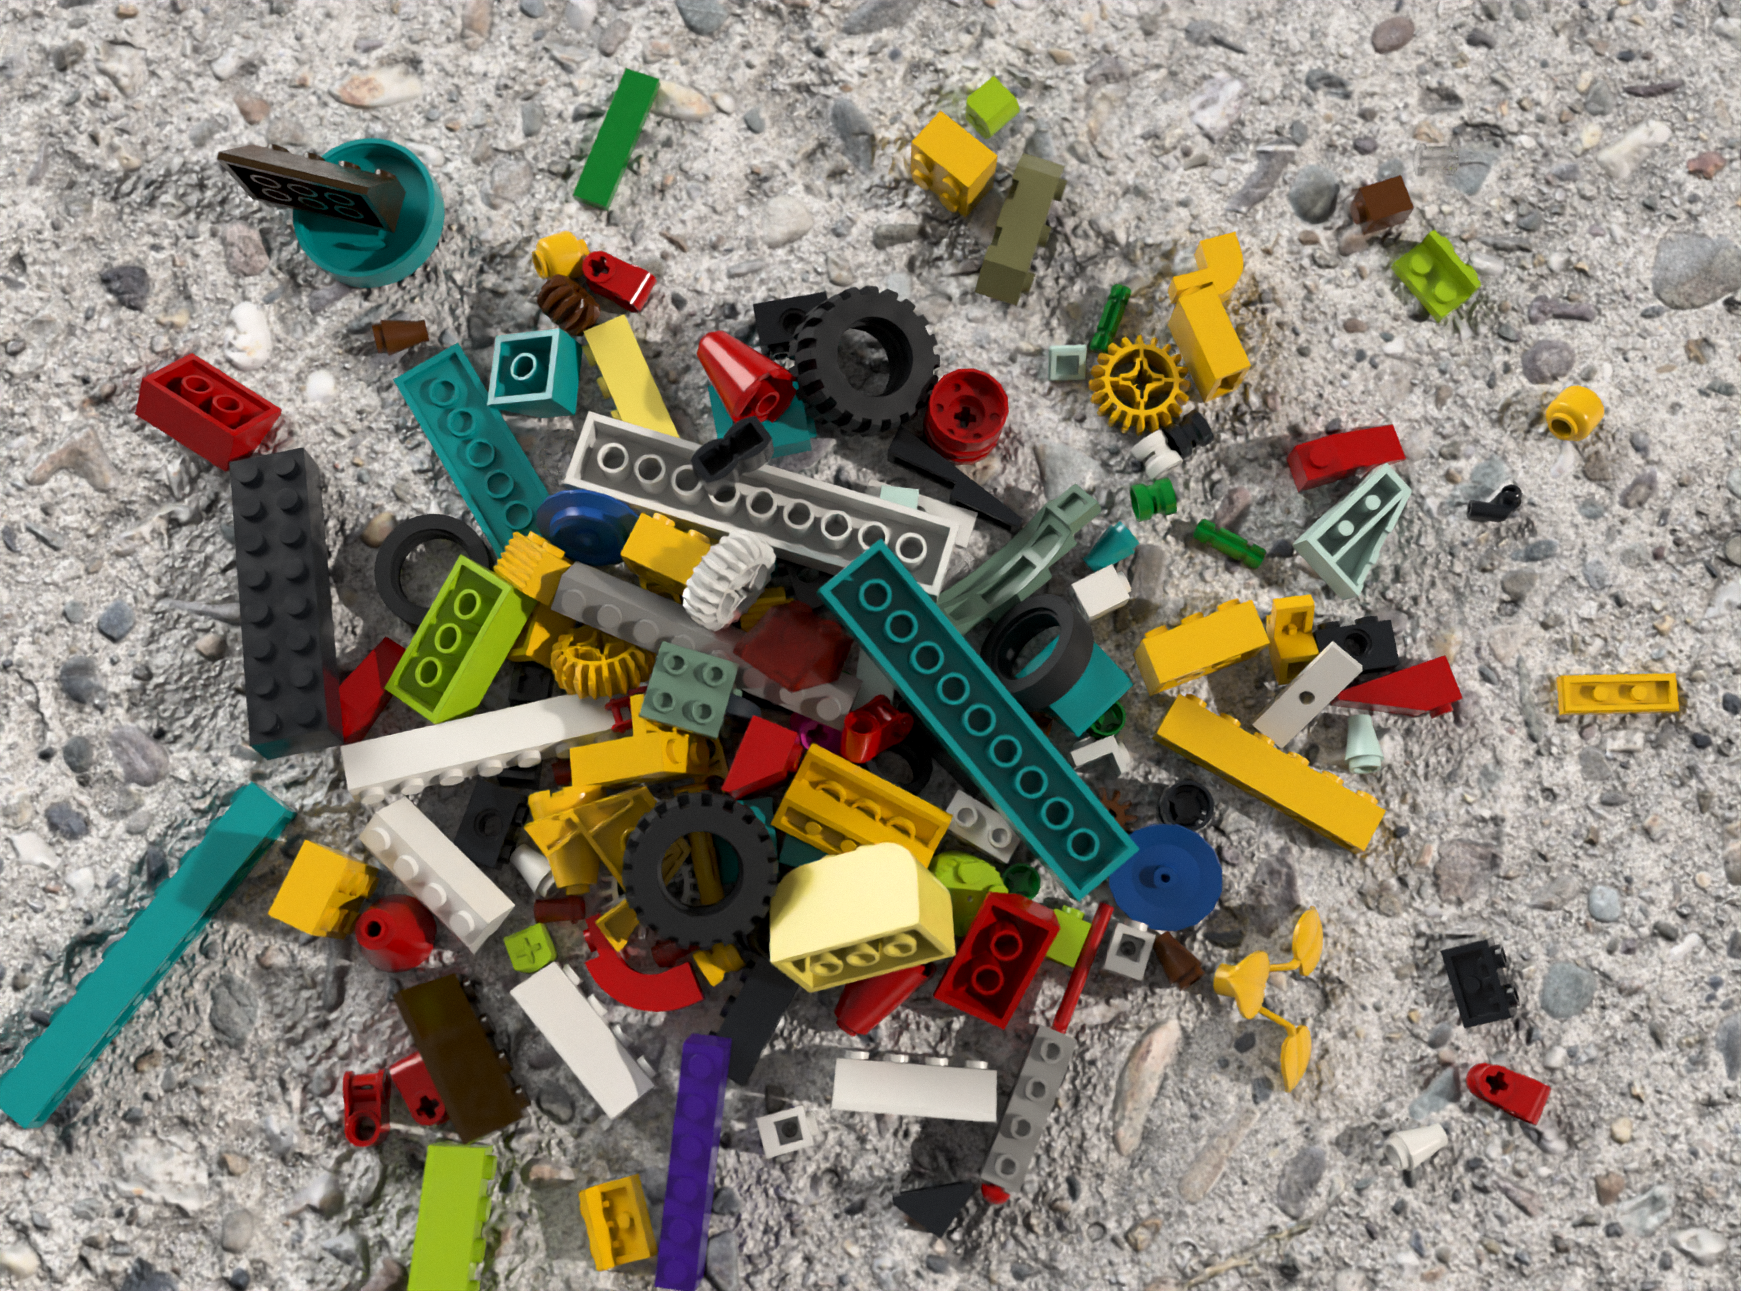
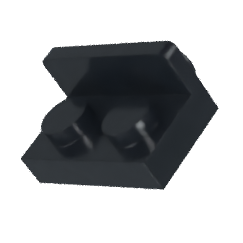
M1489 937L1440 951L1464 1028L1512 1018L1517 1014L1515 1007L1520 1006V999L1514 983L1507 982L1503 968L1508 967V961L1502 944L1496 945L1494 938Z

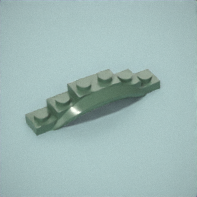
M1075 483L1058 498L1048 501L1019 533L985 563L958 583L941 592L936 605L963 637L986 618L995 624L1007 611L1024 601L1052 578L1048 568L1077 545L1073 535L1102 512L1099 502Z

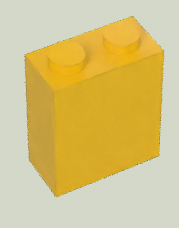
M1211 285L1204 289H1201L1200 286H1195L1184 291L1179 296L1168 322V327L1205 403L1237 390L1251 364L1214 286Z

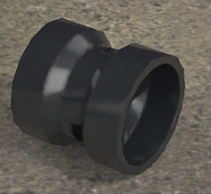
M1191 410L1185 414L1178 425L1171 423L1162 429L1168 438L1167 444L1170 449L1177 451L1183 460L1192 455L1193 448L1198 446L1205 447L1214 440L1212 429L1197 410Z

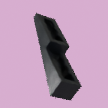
M900 424L888 449V462L951 490L949 504L977 512V519L1012 535H1016L1019 532L1023 518Z
M535 661L515 662L508 695L510 707L552 698L555 678L552 669ZM543 760L532 767H520L517 765L504 768L502 772L496 775L500 786L539 791Z

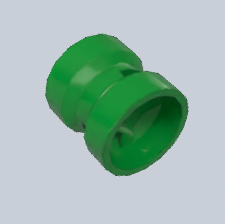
M1168 477L1156 479L1152 485L1146 486L1140 483L1130 486L1131 505L1138 522L1150 520L1156 514L1167 516L1177 512L1175 492Z
M1116 701L1086 729V732L1090 736H1094L1098 741L1111 735L1115 737L1126 722L1124 707Z
M1014 864L1002 875L1003 883L1006 885L1008 893L1020 894L1032 900L1041 888V879L1038 872L1028 864Z

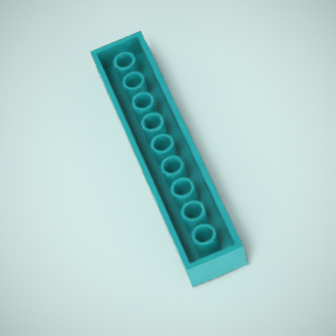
M881 538L816 592L817 596L1069 898L1078 902L1081 901L1140 850Z

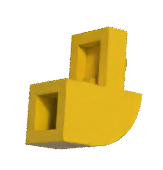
M1236 232L1199 241L1194 253L1199 270L1172 277L1167 290L1171 304L1177 303L1181 293L1195 286H1200L1201 289L1213 285L1221 303L1230 297L1243 270V254Z
M1311 594L1273 599L1271 615H1266V634L1270 641L1268 644L1270 661L1278 685L1289 684L1319 655L1312 634L1315 603Z

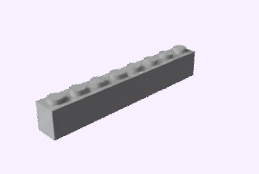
M576 561L562 575L551 607L553 611L656 654L659 653L661 643L664 641L738 663L739 667L734 680L737 688L839 731H842L845 716L851 712L863 683L861 679L730 625L728 628H721L718 631L708 630L703 625L700 626L692 620V616L686 612V609L681 604L579 561Z

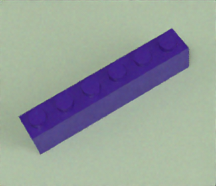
M692 1033L683 1042L654 1287L677 1291H696L704 1276L732 1038Z

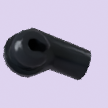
M1510 484L1504 486L1501 492L1490 502L1470 500L1466 516L1468 519L1503 522L1520 507L1522 490L1518 486Z

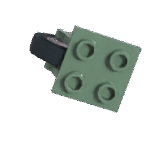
M662 641L639 717L717 740L718 735H722L723 738H729L731 732L745 734L753 715L761 718V709L753 702L743 698V692L736 687L734 680L739 667L738 663Z

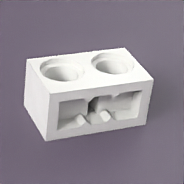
M958 789L946 809V812L954 816L945 833L1004 867L1021 839L998 812Z

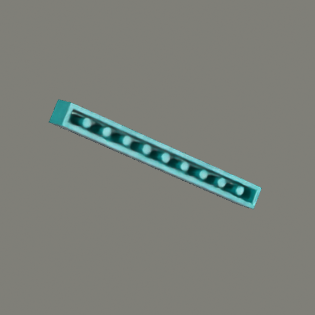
M251 781L248 786L244 785L234 793L230 800L232 805L223 816H218L211 821L205 830L206 837L197 847L190 848L182 856L179 862L181 867L173 877L165 879L158 885L153 894L154 900L146 909H141L130 919L127 925L129 930L120 941L116 940L106 948L101 956V959H103L101 964L94 972H89L78 982L75 987L77 993L68 1004L61 1005L53 1012L49 1018V1027L41 1036H36L25 1046L22 1051L24 1057L16 1067L10 1068L0 1077V1109L22 1128L31 1129L43 1126L297 816V812L267 788Z

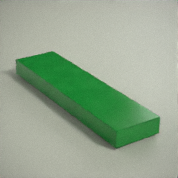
M625 68L572 194L575 201L608 212L661 84L658 78Z

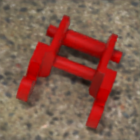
M648 685L628 690V696L618 699L612 698L604 705L606 711H612L616 723L611 727L612 732L623 734L626 730L633 729L632 718L623 721L620 708L628 706L631 714L630 696L646 694Z

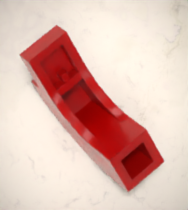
M598 913L585 919L588 929L583 930L586 943L591 952L597 950L599 954L598 957L586 961L585 965L594 981L613 999L626 1006L652 1012L680 1010L706 1000L692 963L686 962L658 974L640 973L625 962L620 952L617 953L596 925L595 921L604 914Z

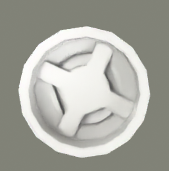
M1161 429L1151 433L1131 449V453L1136 460L1142 461L1146 466L1145 473L1152 482L1163 478L1183 462L1179 453L1170 449L1167 444L1168 438Z

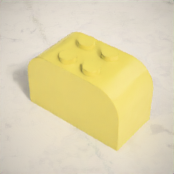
M880 843L876 845H862L854 851L840 855H827L819 861L799 866L780 881L775 897L771 899L770 962L809 993L955 956L950 894L947 888L920 861L899 844Z

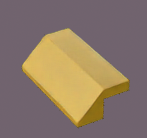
M812 743L771 825L829 855L851 852L862 845H876L880 843L899 844L928 868L933 853L948 829L954 815Z

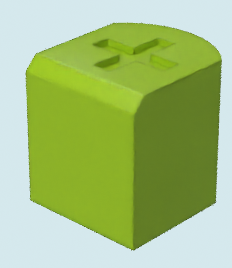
M993 75L967 97L965 120L984 139H989L1019 114V104L1015 96Z
M538 923L503 938L514 970L518 972L536 974L558 959V953L546 924Z

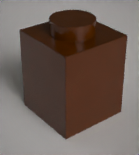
M1401 175L1359 188L1350 205L1352 219L1356 225H1360L1363 235L1405 223L1414 209Z

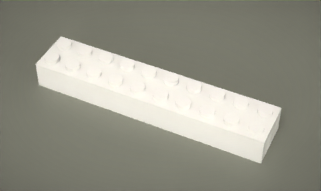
M588 411L563 482L567 490L585 489L607 494L625 503L638 516H640L641 512L650 517H653L654 513H658L676 523L674 527L688 531L690 529L717 540L724 536L728 537L735 530L746 529L765 539L768 545L773 548V553L777 558L833 575H837L881 538L934 603L937 604L958 537L960 522L767 464L755 471L742 473L737 483L727 491L717 495H709L695 476L690 462L693 454L702 445Z

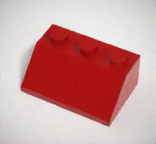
M191 353L142 378L135 415L205 458L216 467L227 472L230 470L229 462L248 459L252 456L280 417L282 409Z
M753 715L723 784L722 791L734 797L736 801L754 799L788 785L791 776H796L805 758V751H802L803 746L801 745L798 733Z
M988 892L955 952V956H953L937 985L933 998L1005 1030L1061 929L1054 910L1020 894Z

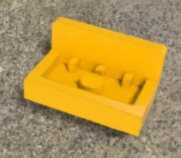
M639 1173L600 1183L578 1192L580 1212L585 1220L590 1241V1253L598 1272L608 1270L617 1265L650 1258L658 1254Z

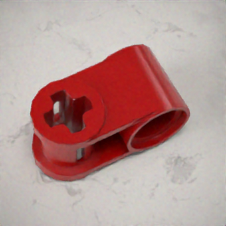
M593 251L586 256L582 264L586 283L590 290L636 314L642 310L657 282L656 278L645 269L629 264L604 251ZM604 269H607L608 273L605 274L601 272H603ZM594 272L600 273L598 277L595 276Z
M884 694L875 696L867 704L855 711L849 712L845 716L840 744L841 755L854 763L870 761L885 749L900 743L912 729L914 718L908 713L899 712L890 705V699Z
M418 1050L389 1066L392 1080L402 1094L411 1116L417 1123L431 1126L441 1125L450 1120ZM431 1100H438L439 1106L434 1109L435 1114H429L427 1110L432 1105Z
M1478 1063L1470 1068L1466 1076L1467 1088L1471 1094L1501 1108L1503 1112L1535 1126L1538 1125L1552 1090L1551 1087L1538 1080L1516 1073L1500 1065ZM1487 1076H1490V1079L1495 1082L1493 1089L1485 1082Z
M380 1068L378 1073L355 1074L354 1071H346L343 1076L342 1085L345 1104L344 1131L346 1138L357 1147L378 1146L386 1141L391 1128V1078L389 1070L387 1068ZM363 1086H373L372 1089L361 1090ZM367 1117L374 1121L376 1127L374 1135L369 1140L363 1138L360 1132L361 1123Z

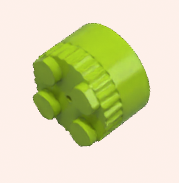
M951 850L938 854L931 859L927 868L947 888L950 894L954 935L958 937L965 936L988 892L1008 893V889L1003 883L1004 879L1000 877V873L995 870L994 866L965 851Z

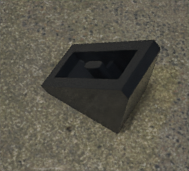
M971 1179L896 1192L892 1193L893 1205L941 1239L973 1192V1185Z

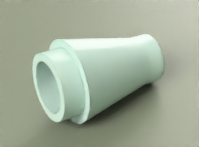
M1360 714L1349 717L1345 764L1349 765L1350 772L1354 774H1368L1381 770V761L1384 760V756L1372 725L1371 716Z

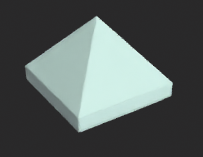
M1086 345L1049 346L1048 381L1085 380Z

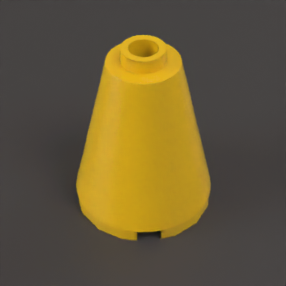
M599 785L562 788L563 791L552 793V797H550V790H545L529 795L528 803L533 819L537 821L606 798L607 789ZM582 833L576 835L547 857L557 889H566V896L590 893L589 886L597 884L600 857Z

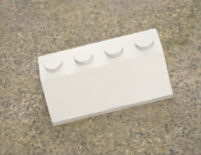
M406 796L375 812L359 836L365 848L474 956L481 952L515 906Z
M554 961L516 986L510 993L610 1119L620 1117L659 1085L653 1078L658 1072L644 1055L637 1058L628 1047L633 1041L619 1024L613 1028L603 1016L608 1010L594 993L589 997L579 986L583 979L570 963L563 966L561 962Z
M846 1050L845 1058H836L832 1109L996 1122L997 1071L988 1069L987 1061L964 1060V1067L948 1066L949 1058L925 1057L924 1064L908 1063L909 1055L885 1053V1061L869 1060V1052Z

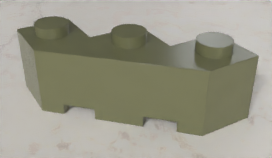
M1026 153L1022 154L1012 177L1010 191L1007 198L1005 197L998 217L991 245L988 246L975 293L1017 306L1022 293L1029 295L1035 278V274L1029 272L1038 247H1046L1052 228L1045 225L1049 211L1055 200L1061 202L1068 180L1062 179L1064 165Z

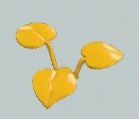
M1310 906V909L1302 914L1295 926L1292 938L1294 958L1290 962L1270 964L1266 952L1255 951L1236 966L1221 963L1215 972L1213 982L1216 994L1235 998L1237 1008L1243 1018L1252 1019L1257 1013H1260L1285 1028L1288 1036L1282 1043L1280 1063L1285 1092L1289 1094L1299 1083L1307 1069L1312 1050L1311 1035L1306 1025H1298L1296 1028L1292 1023L1262 1006L1264 989L1269 972L1288 971L1298 968L1301 976H1308L1317 966L1323 947V928L1315 906Z

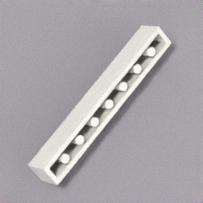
M651 675L649 676V681L640 683V687L649 685ZM626 692V695H622L620 693L612 695L611 699H618L628 696V693ZM567 694L340 747L347 786L355 803L374 804L384 800L385 796L397 793L412 795L423 791L425 787L431 785H455L462 782L466 777L478 774L485 777L493 776L502 772L504 768L517 765L520 767H532L539 764L543 759L555 756L558 758H570L569 748L633 736V729L626 730L623 734L612 732L611 727L616 723L612 711H606L604 705L610 700L608 696L599 697L597 700H594L592 696L579 699L577 694ZM628 706L620 708L623 721L632 718Z

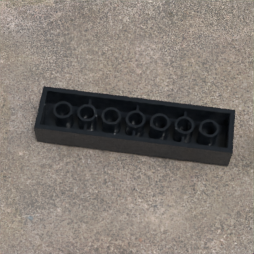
M304 447L229 462L249 745L266 760L344 745L319 466Z

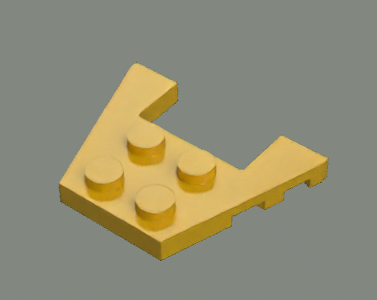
M642 785L528 823L524 828L546 858L576 835L582 833L625 891L622 883V868L628 838L631 831L637 826L638 820L645 812L651 811L658 802L647 787ZM682 836L671 844L664 855L661 872L665 886L668 885L692 851ZM626 898L595 921L617 953L623 949L628 942L627 939L640 924L637 920V914L633 908L630 909Z

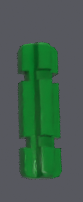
M1121 284L1113 285L1090 345V349L1093 352L1108 354V346L1113 342V338H1115L1125 307L1132 293L1130 288Z
M1207 519L1199 521L1193 532L1195 539L1205 544L1207 541L1212 543V548L1236 560L1239 558L1244 559L1243 563L1252 568H1258L1266 555L1264 548L1254 543L1251 546L1247 544L1248 540L1222 527L1220 529L1215 528L1216 524Z

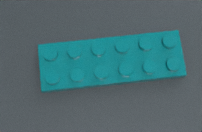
M457 342L393 379L498 558H502L501 553L506 551L505 546L509 545V539L513 538L512 533L519 532L527 537L529 532L532 531L542 537L536 525L537 510L550 494L500 411L487 405L488 391L459 343Z

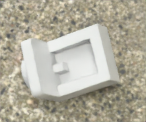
M1114 735L1097 742L1094 736L1082 739L1073 744L1075 750L1067 756L1073 770L1108 757L1117 778L1128 772L1127 764L1131 763L1124 743L1122 741L1117 743Z

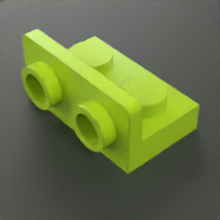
M1434 229L1426 235L1421 243L1395 261L1391 266L1393 272L1437 323L1472 298L1482 285L1474 268L1469 264H1464L1454 252L1452 243L1446 237L1440 236Z

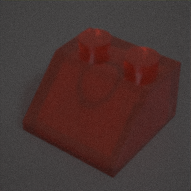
M793 600L789 603L771 606L735 645L732 653L789 692L794 693L838 681L854 639L843 633L842 628L838 624L829 620H823L814 614L809 605Z

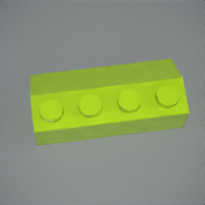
M460 555L384 689L434 724L473 716L538 600L522 593L499 574L464 555Z
M451 1140L428 1145L407 1291H480V1280L474 1279L477 1263H482L486 1247V1239L480 1238L482 1222L488 1221L491 1211L492 1200L491 1197L486 1196L488 1180L494 1179L497 1168V1156L492 1155L493 1145L471 1143L463 1146L462 1142Z

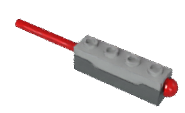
M1099 902L1051 1028L1041 1024H1037L979 1170L978 1175L980 1178L990 1182V1184L981 1183V1193L983 1198L991 1204H1003L1010 1198L1011 1194L1005 1192V1189L1017 1194L1019 1193L1078 1040L1065 1035L1114 910V907Z

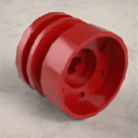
M974 368L957 369L945 374L934 385L923 420V434L928 446L955 465H972L985 459L995 449L1009 413L1008 397L1002 385L990 374ZM959 420L966 421L965 425L967 428L960 427Z

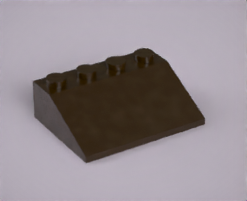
M252 144L219 151L217 155V160L253 200L391 233L395 232L406 191L397 177L388 171L376 169L374 173L363 171L356 164L347 161H339V164L325 162V159L319 155L304 152L303 156L292 154L286 148L276 144H268L267 148Z
M453 973L392 994L463 1146L488 1139L531 1116L527 1107L531 1106L530 1098L522 1084L516 1086L510 1074V1071L514 1070L511 1058L504 1048L498 1049L493 1035L497 1034L495 1025L487 1012L481 1013L475 1001L480 998L479 992L470 977L465 979L463 974Z

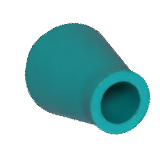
M1119 521L1114 526L1109 525L1082 560L1095 573L1134 554L1133 549L1140 543L1130 530Z

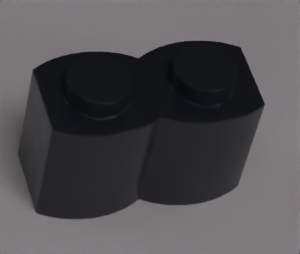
M756 416L743 418L733 424L723 438L705 443L693 454L690 460L693 472L709 495L723 493L737 483L742 473L755 471L769 461L774 453L772 437Z

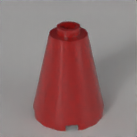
M723 330L709 332L699 341L697 357L734 424L750 416H756L761 423L766 419L773 423L790 406L797 391L793 386V381L797 382V380L789 370Z
M392 894L378 899L358 918L355 925V936L366 960L374 967L392 973L406 972L420 966L430 956L437 934V924L434 916L419 900L405 894Z
M932 961L926 963V965L921 964L845 984L834 1010L835 1015L838 1017L836 1024L851 1036H855L857 1033L866 1035L927 983L937 971L936 965Z

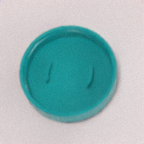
M379 138L352 140L338 145L321 157L325 159V162L339 164V161H347L356 164L361 170L374 173L376 169L388 171L397 177L406 194L394 233L293 209L295 234L307 256L333 279L359 288H375L390 285L416 271L435 249L442 233L445 218L444 200L440 187L426 166L406 147L396 142Z

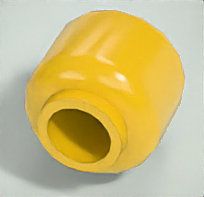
M561 231L539 239L536 244V250L532 252V260L536 272L543 280H551L555 274L568 276L573 280L584 274L582 264L590 253L583 239L578 240L570 231Z
M1579 385L1569 386L1562 390L1546 410V422L1550 432L1558 439L1568 441H1580L1588 437L1604 417V406L1598 395L1593 390Z

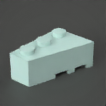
M1388 463L1370 469L1292 546L1342 601L1358 597L1364 587L1362 584L1371 566L1375 565L1380 555L1379 551L1387 535L1392 532L1412 490Z

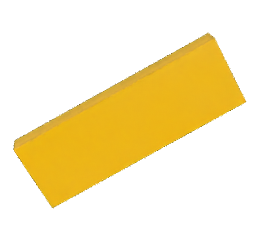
M1676 673L1564 675L1556 678L1559 715L1676 713L1679 711Z

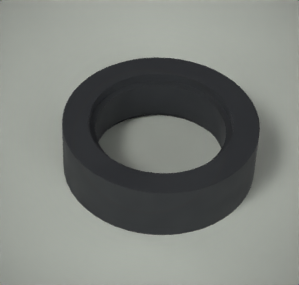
M425 514L401 523L385 538L376 557L374 569L375 583L382 601L401 620L417 629L430 608L421 607L410 602L402 590L400 581L403 562L415 547L429 540H450L462 546L466 550L469 559L495 572L492 555L483 540L466 523L448 515Z
M1051 594L1037 595L1018 603L996 622L982 645L979 657L1025 712L1036 711L1058 701L1081 678L1093 652V631L1090 624L1063 598ZM1060 626L1058 642L1048 659L1029 675L1011 680L1014 662L1023 647L1040 632Z

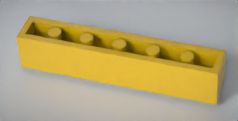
M1187 693L1185 697L1178 694L1173 699L1151 739L1353 854L1365 851L1386 812L1385 809L1377 806L1378 800L1375 797L1361 790H1357L1354 793L1342 786L1344 781L1340 777L1328 771H1322V773L1308 767L1309 761L1303 756L1292 751H1288L1285 754L1273 747L1275 742L1271 738L1259 732H1254L1253 735L1239 728L1241 723L1237 719L1225 713H1220L1219 716L1206 709L1207 704L1202 699Z

